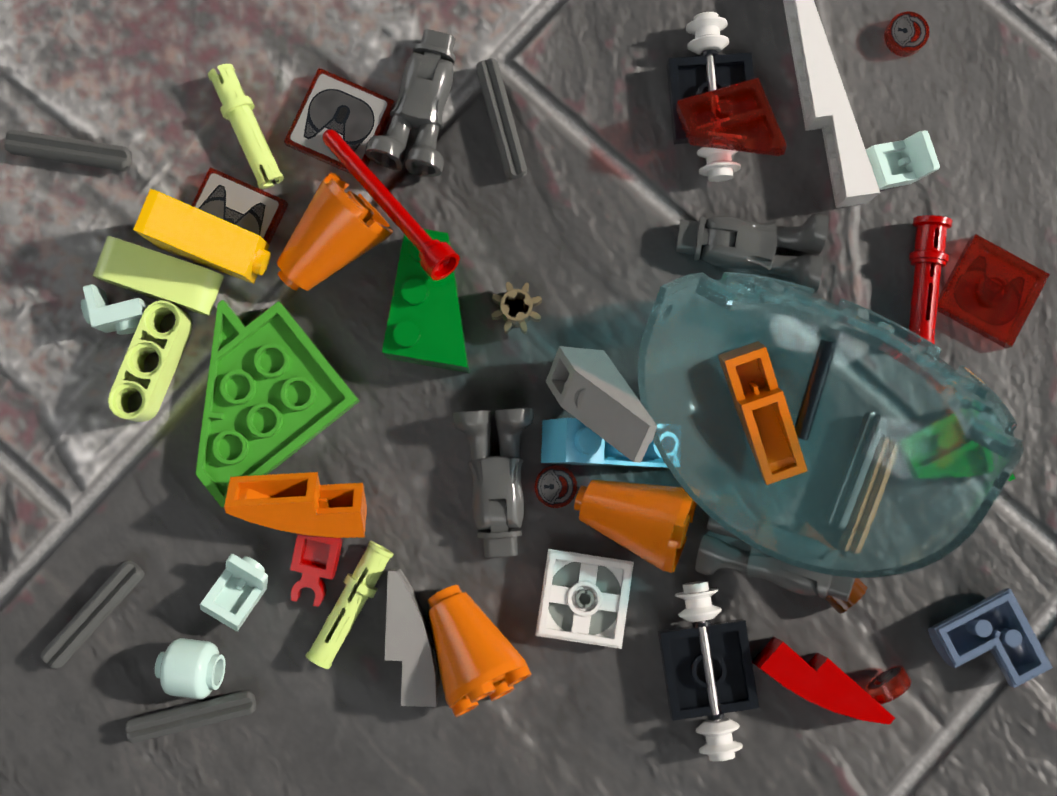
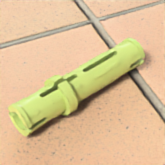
M222 64L217 66L220 72L219 75L214 68L208 72V77L212 81L222 103L220 111L224 119L226 118V120L230 121L258 182V187L260 189L273 187L274 183L272 180L274 179L279 184L283 181L284 176L276 164L252 111L255 105L251 97L245 96L233 65Z
M369 541L368 547L353 574L348 573L343 581L346 584L344 590L327 617L311 649L305 655L311 662L325 669H329L332 666L335 656L351 631L368 597L373 598L378 589L375 585L390 558L394 555L390 550L373 541Z

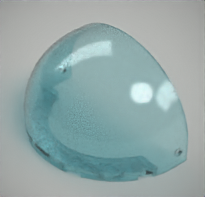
M701 272L688 274L662 285L644 330L638 358L640 401L657 424L653 439L654 444L678 483L711 518L743 542L771 557L809 571L852 578L886 577L923 568L944 558L974 533L995 503L1024 452L1023 440L1014 438L1013 435L1017 423L995 392L967 367L959 366L955 370L940 359L941 348L884 316L842 298L838 305L826 302L822 298L812 297L814 289L754 274L724 272L721 280H714ZM820 339L837 343L809 440L798 438L808 471L766 485L743 430L718 355L757 341L765 345L778 387L784 392L793 425L795 426Z

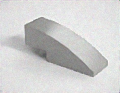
M391 569L387 575L385 661H402L401 706L437 707L439 702V675L434 642L428 622L419 600L402 570Z

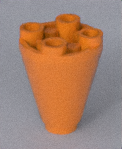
M459 585L447 587L428 599L431 607L428 612L445 700L455 717L473 710L479 705L478 701L487 696L490 697L491 701L507 695L514 690L513 685L532 675L521 654L466 592L462 593Z

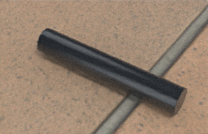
M820 339L794 426L797 438L809 440L837 343Z

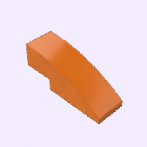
M757 341L719 354L718 358L729 391L764 483L769 485L807 472L806 463L784 392L778 387L766 346Z
M318 472L230 477L224 504L225 513L250 523L296 534L332 538H365L367 505L363 483L320 485Z

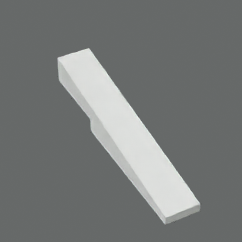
M783 0L805 130L822 129L835 207L867 204L880 193L815 2L814 0Z

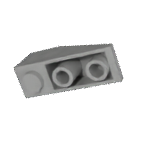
M559 346L545 381L559 405L632 462L641 463L649 444L654 439L657 424L604 350Z

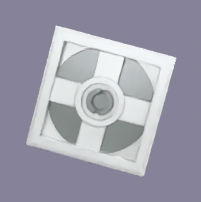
M548 548L535 636L622 649L634 562Z

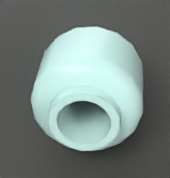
M179 638L171 642L165 652L162 651L158 655L155 663V676L160 678L161 687L166 694L191 699H204L210 695L212 690L219 689L222 684L226 666L225 658L222 654H219L217 646L209 641Z

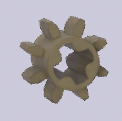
M506 282L507 292L503 297L498 294H493L492 301L501 307L500 310L494 311L491 314L492 320L503 318L505 334H508L512 327H520L521 332L525 335L527 334L526 324L530 320L534 322L541 321V316L537 312L532 311V309L542 303L541 296L530 297L528 294L529 283L527 282L523 285L522 289H513L512 284ZM517 300L523 301L524 310L527 313L519 312L516 317H511L507 304L515 305Z

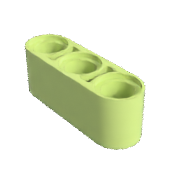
M111 236L106 238L93 273V277L157 300L169 301L178 307L206 316H210L224 279L222 274L208 268Z
M160 300L147 306L137 326L108 398L109 408L119 418L141 423L154 418L161 407L193 326L188 313L169 301ZM174 313L175 325L170 331L162 333L160 328L161 320L167 314ZM156 352L159 358L158 365L153 371L147 373L144 368V361L149 354ZM139 391L142 397L141 406L138 410L131 413L128 409V399L131 394Z

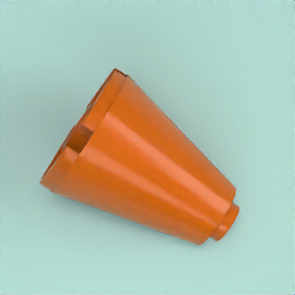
M329 172L321 182L277 260V265L281 269L277 273L279 278L295 291L299 288L309 291L388 239L393 233V230L388 228L390 225L384 217L361 194L357 196L350 190L346 193L344 190L349 184L332 172Z
M591 480L588 487L581 485L575 499L574 510L580 511L579 520L663 572L672 573L675 571L688 537L686 534L689 523H692L699 492L686 487Z

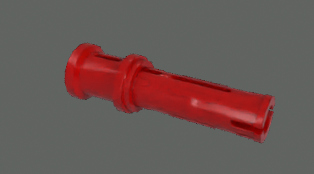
M923 215L913 218L912 225L916 227L915 248L909 254V260L911 265L915 266L908 338L906 339L907 344L918 346L935 345L934 337L941 268L945 267L946 263L949 262V255L945 253L947 229L952 227L953 220L951 218L936 215Z

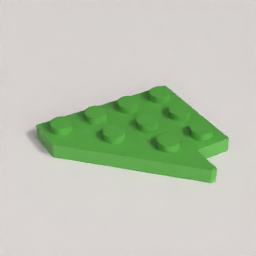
M221 300L217 305L196 476L221 508H224L230 477L268 475L360 402L280 301L247 326H245L226 301Z

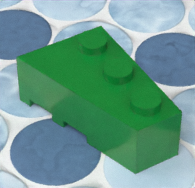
M424 229L433 240L438 239L440 242H447L451 246L448 233ZM404 234L382 353L390 360L470 373L455 270L441 280H433L421 267L420 251Z

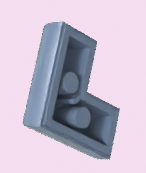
M1005 588L928 628L933 645L949 666L956 668L990 650L1008 685L1013 688L1053 668L1012 590L1009 588Z

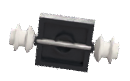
M703 12L695 15L693 21L686 25V31L695 35V39L691 40L687 45L688 50L700 56L669 58L667 62L674 144L708 142L697 151V155L706 158L707 165L699 169V174L708 176V181L722 182L732 179L733 173L741 169L739 163L732 162L731 156L739 151V146L729 140L756 139L759 135L752 52L718 55L729 44V38L720 35V31L728 25L727 20L718 17V14L715 12Z
M708 581L682 584L683 592L675 594V597L684 599L686 609L678 613V616L688 622H692L693 626L658 631L670 717L675 721L706 716L708 720L703 721L696 728V733L706 736L707 743L699 748V753L707 754L710 761H726L735 758V751L742 749L743 745L733 741L732 732L737 730L740 725L729 718H725L724 713L759 708L746 620L737 619L710 623V619L715 618L722 611L720 607L712 605L711 596L719 591L718 588H709Z

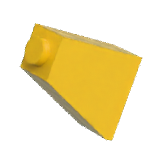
M151 188L133 229L159 249L252 284L255 283L258 275L262 276L265 273L271 258V252L268 251L270 245L261 236Z

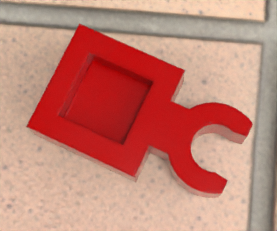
M297 534L290 570L300 572L302 576L291 589L292 601L297 602L301 597L302 588L309 587L315 593L313 606L319 607L327 593V588L322 578L332 580L335 577L343 538Z

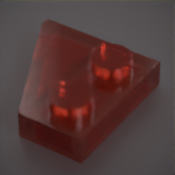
M759 78L677 101L676 111L690 145L773 156L785 154L787 144Z

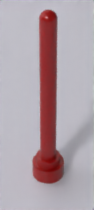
M326 130L322 136L324 144L420 251L421 267L433 280H441L451 274L460 261L459 255L447 242H440L438 239L433 240L335 130Z

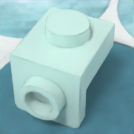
M926 130L919 131L901 141L877 144L866 149L879 190L912 184L940 168L932 141Z
M93 284L83 286L85 299L81 300V309L86 322L91 324V327L105 333L117 331L119 335L135 333L143 312L150 305L149 303L140 298H135L109 305L106 292Z
M231 554L226 560L225 570L200 603V610L233 630L238 631L267 589L268 575L265 573L264 567L250 557L244 556L241 559Z

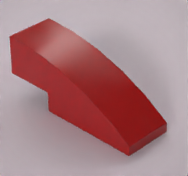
M773 637L752 661L755 666L785 688L805 700L834 713L862 721L888 725L895 719L892 714L836 664L819 653H816L807 663L786 643Z

